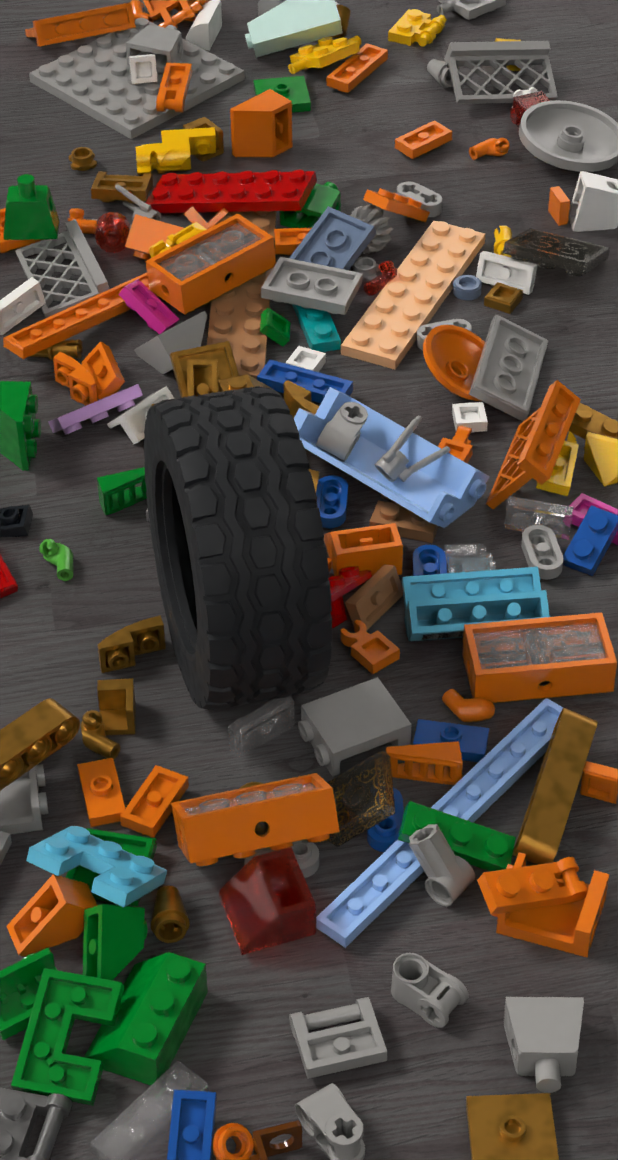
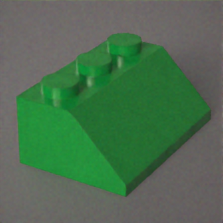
M171 952L135 964L124 983V991L115 1026L102 1024L84 1057L102 1061L104 1065L103 1070L159 1088L208 993L206 964Z

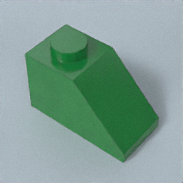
M101 904L84 910L83 975L113 980L144 948V941L147 936L148 927L145 920V908Z

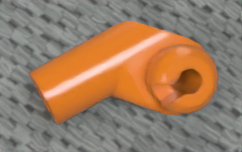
M489 138L470 147L469 155L473 160L485 155L501 157L508 153L510 143L506 138Z
M71 208L69 210L70 218H68V222L76 219L82 233L103 234L104 222L102 220L84 219V210L80 208Z
M455 689L446 691L442 697L443 703L463 722L488 720L495 714V705L485 698L464 699Z

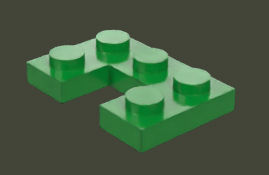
M44 968L12 1079L11 1087L13 1090L44 1096L54 1093L62 1094L72 1102L94 1106L104 1065L100 1060L66 1054L75 1019L115 1026L124 991L123 983Z

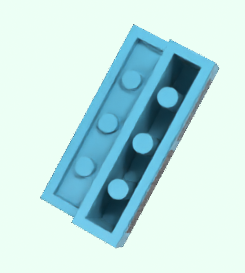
M538 567L406 576L402 578L405 606L404 619L409 641L463 638L464 625L550 617L546 590L541 591Z

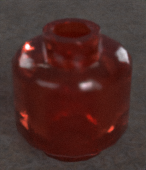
M108 212L98 218L95 223L94 233L96 243L101 249L116 253L126 248L125 245L131 229L126 217L118 212Z

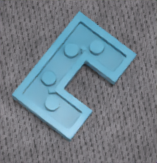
M70 826L29 847L26 860L56 876H60L78 865L96 872L100 875L94 878L91 892L122 907L128 906L163 885L167 870L155 865L152 859L129 853L123 850L118 843L99 839L91 835L87 829L79 826Z

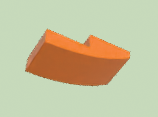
M61 351L53 357L55 381L70 388L71 399L84 405L98 401L96 382L89 371L78 361Z

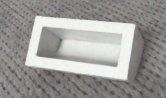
M210 0L203 5V9L199 11L187 33V41L210 51L222 27L221 0Z

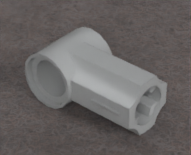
M428 824L426 827L416 830L408 838L410 840L409 846L428 877L425 881L427 893L435 902L447 907L475 880V873L468 862L459 856H455L437 824Z

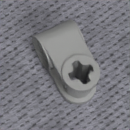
M356 402L344 403L332 420L325 425L317 440L316 447L345 461L359 440L360 429L368 417L367 410Z
M416 953L401 954L393 963L391 982L393 998L398 1003L403 1004L420 1015L427 1023L434 1027H444L449 1021V1014L455 1007L463 1005L469 998L466 987L459 979L445 973L425 960L421 955Z
M331 1083L295 1104V1111L303 1128L315 1139L329 1160L364 1159L363 1123L335 1084Z

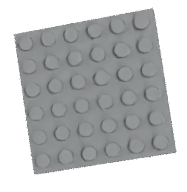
M145 18L134 20L136 28L111 32L99 37L97 40L85 46H80L77 50L67 55H62L57 60L42 65L29 73L31 83L130 139L181 114L171 109H166L165 112H157L156 100L163 77L162 72H157V82L131 83L130 66L127 65L126 42L146 26H158ZM182 38V56L178 63L192 64V76L185 99L184 111L245 80L244 70Z

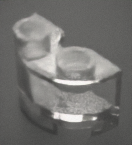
M444 544L449 573L496 570V562L493 560L492 553H486L485 544Z

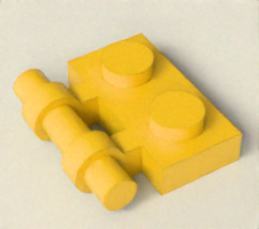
M408 9L388 31V41L408 46L418 42L420 46L424 47L432 43L436 38V34H439L444 29L447 19L444 15H439L431 20V14L423 13L418 9Z

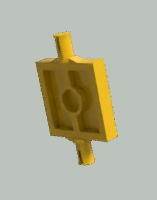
M354 36L348 40L347 38L333 40L332 37H324L319 39L318 44L314 46H302L298 48L297 53L290 55L291 64L288 65L289 72L295 74L309 68H323L360 52L361 39L359 36Z

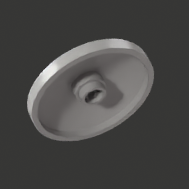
M556 100L535 104L522 115L519 126L520 140L525 148L538 159L558 168L578 172L600 171L618 163V123L604 112L585 104Z

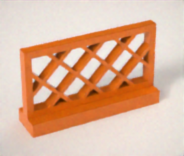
M131 2L34 20L32 21L34 28L25 29L26 37H36L37 46L40 47L136 28L132 5Z
M558 380L549 386L541 407L518 426L486 502V505L491 509H495L532 478L541 485L550 479L581 401L578 396Z

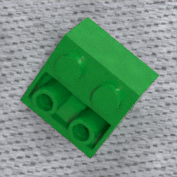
M0 381V453L21 470L29 471L31 458H36L37 441L35 437L40 438L41 420L35 418V413L38 411L37 394H32L31 382Z

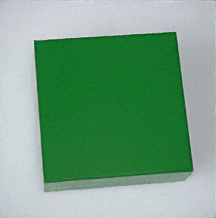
M267 307L261 313L260 332L284 347L290 341L291 323Z

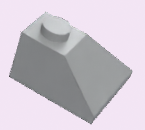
M203 311L152 338L134 350L136 355L162 374L173 369L170 360L171 352L201 347L207 320L206 312Z

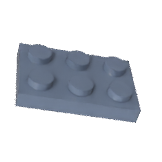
M328 206L289 258L349 270L376 235L375 227Z

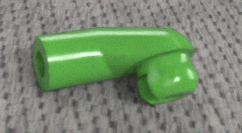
M52 539L44 540L39 547L40 553L46 561L57 566L58 579L63 581L72 579L73 553L70 548L63 544L55 543Z

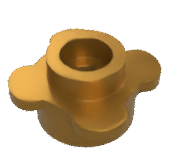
M88 147L74 149L71 155H69V161L72 162L71 169L86 171L96 167L97 161L94 160L95 154Z

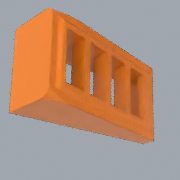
M459 741L386 747V760H389L388 765L385 767V771H387L386 777L455 785L462 779L463 761ZM398 760L405 761V763L398 764Z

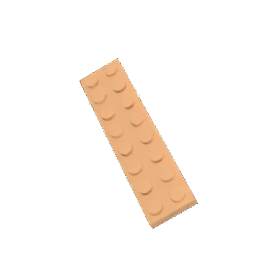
M433 221L341 344V355L396 370L417 340L418 328L429 323L453 289V281L463 275L485 244V233L477 232L470 228L450 225L442 221Z

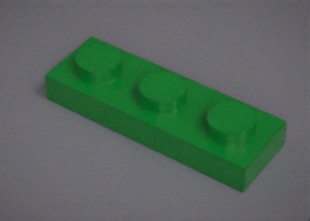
M409 801L406 805L398 840L410 843L408 838L416 830L422 829L428 824H437L455 856L463 858L470 865L488 871L504 870L508 864H511L516 837Z

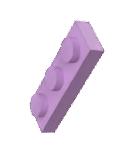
M136 384L48 421L53 433L63 429L66 435L81 429V421L90 418L91 422L94 423L108 417L107 410L117 407L118 412L134 406L135 402L133 399L143 394L139 384Z

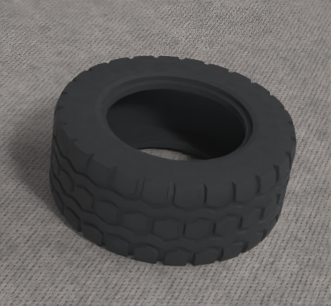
M255 386L200 396H188L180 399H167L151 406L147 412L144 430V467L150 530L167 624L177 662L192 700L199 708L217 710L248 703L253 704L292 697V695L307 694L321 687L328 675L332 650V605L330 583L328 580V560L323 540L324 533L320 511L317 506V496L312 475L309 472V463L293 416L290 415L286 402L274 389Z

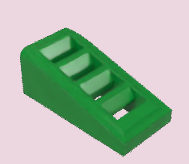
M145 467L97 477L99 502L104 515L113 514L147 499Z

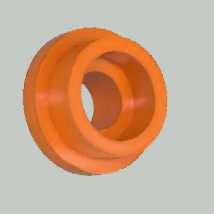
M229 1123L217 1129L212 1138V1152L216 1160H249V1156L252 1155L254 1147L253 1138L248 1129L243 1125ZM229 1137L236 1143L234 1153H230L226 1148V1141Z

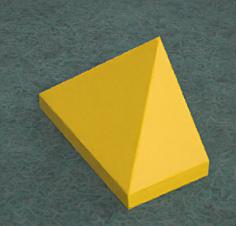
M588 432L585 441L584 461L604 487L618 483V439Z

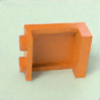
M519 852L515 864H508L506 869L525 867L526 854ZM594 870L590 884L585 883L588 889L586 897L577 902L493 914L492 916L498 917L496 933L588 958L606 901L610 874ZM556 879L559 887L565 886L563 879Z

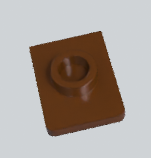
M297 1120L253 1131L254 1155H250L249 1160H268L267 1157L302 1148L301 1122ZM279 1135H292L290 1139L283 1143H270L273 1138Z

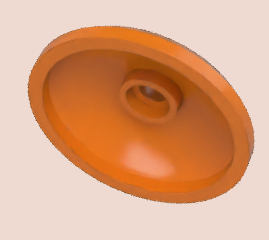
M440 325L433 328L423 342V354L429 371L452 394L467 400L481 401L469 395L485 341L473 332L459 326Z

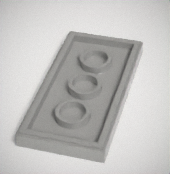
M495 315L489 327L469 395L524 421L529 414L548 340L499 315Z

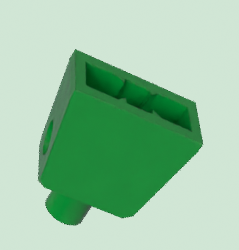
M24 174L17 178L18 186H10L8 188L4 240L58 239L60 222L50 188L46 185H35V179L32 175Z
M326 182L324 185L315 184L301 211H280V225L290 228H312L328 206L341 212V193L337 186L332 182Z

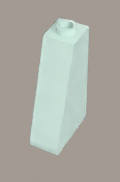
M286 0L248 22L249 33L245 34L248 49L253 48L257 58L317 41L324 37L342 34L343 32L335 0Z

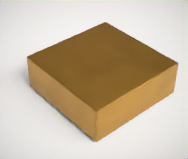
M497 282L484 297V306L511 314L523 299V290Z

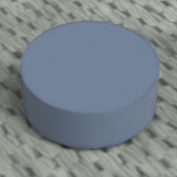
M461 275L453 281V294L458 299L474 300L481 295L482 282L479 278L473 275Z

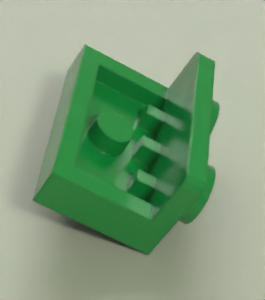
M49 948L29 954L21 961L0 971V1037L2 1040L27 1029L43 969L57 970L53 953Z

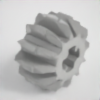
M368 204L355 208L352 214L349 215L375 227L376 235L364 249L363 254L382 250L392 239L389 233L394 228L388 225L390 217H384L382 208L376 209L375 205Z

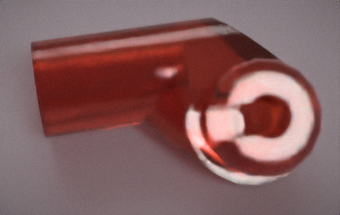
M392 260L379 264V270L382 274L365 283L364 291L367 295L373 296L377 294L388 282L397 276V268L394 267Z

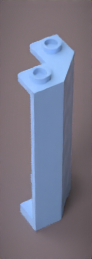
M332 387L328 389L316 414L299 408L294 417L300 440H302L305 449L437 526L447 527L473 507L477 499L481 498L486 490V483L490 476L450 453H446L439 459L414 472L404 482L399 477L394 482H390L377 470L375 463L391 449L405 428ZM346 402H356L367 410L368 417L360 429L359 440L356 442L348 458L342 461L316 447V443L325 425L332 420L340 407ZM412 433L399 451L409 460L405 465L409 468L441 448Z

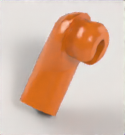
M131 1L134 20L145 18L152 23L154 22L150 14L143 12L145 6L141 1Z

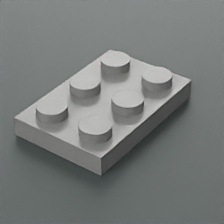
M279 257L261 287V298L279 303L294 304L303 308L323 310L331 314L345 315L362 285L363 273Z

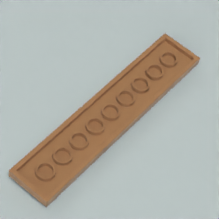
M277 211L228 212L220 220L222 222L238 213L274 237ZM273 268L211 300L207 345L229 341L239 376L248 374L257 379V376L266 365L268 337L260 332L261 313L267 307L270 308L271 300L261 298V287Z

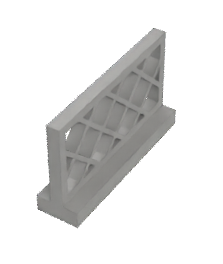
M549 41L450 42L444 59L446 67L450 68L457 104L515 103L514 91L510 89L514 83L524 90H529L531 87L535 88L538 83H541L548 88L549 93L538 91L536 96L538 102L556 101L558 95L548 55L551 50ZM506 65H516L521 70L515 75L505 67ZM530 65H543L544 71L539 74ZM457 66H466L471 69V72L466 76L457 69ZM492 66L496 71L490 75L480 67ZM524 72L535 79L531 85L520 78ZM475 73L486 80L482 86L470 79ZM499 73L511 80L506 86L495 79ZM466 84L476 93L474 95H463L461 88ZM492 84L501 92L499 94H491L485 88Z
M76 219L65 223L67 231L58 234V239H44L15 250L27 279L33 277L39 281L41 289L45 284L53 286L50 291L42 290L46 303L41 306L45 318L110 289ZM66 242L62 250L54 249L55 246ZM33 254H39L35 260L25 258ZM47 256L56 257L53 262L44 261ZM64 259L73 260L70 265L61 264ZM37 269L46 270L43 275L34 274ZM54 272L63 273L60 278L51 277ZM72 274L80 276L77 281L69 280ZM63 287L71 289L68 294L59 292ZM80 290L91 292L83 296H76ZM53 300L61 302L59 305L48 309Z

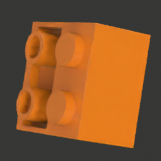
M269 89L230 108L233 156L275 157L293 147L291 100Z
M396 523L333 531L324 534L326 549L329 558L332 559L334 576L339 574L340 569L351 566H358L359 571L371 570L373 576L385 564L395 566L398 575H402L403 544Z

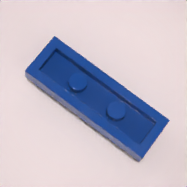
M271 359L257 376L258 381L281 393H284V382L289 380L310 391L311 401L322 403L330 387L348 396L353 392V381Z

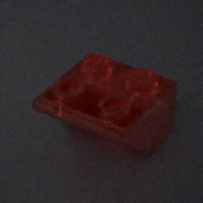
M291 847L254 856L218 891L219 898L242 955L316 934V904Z

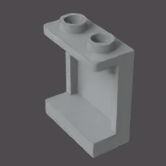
M378 677L301 705V721L298 722L300 735L305 742L309 741L311 743L320 766H326L332 776L340 774V762L354 755L389 742L392 746L411 745V723Z
M43 764L36 765L0 791V831L16 834L43 830L41 815L48 814L46 792L39 793V787L46 786Z

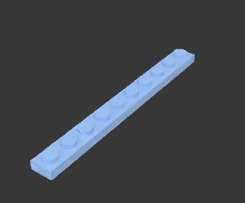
M545 698L431 808L474 823L547 751L555 724L563 707ZM400 840L395 841L315 918V928L346 948L424 872L409 843Z

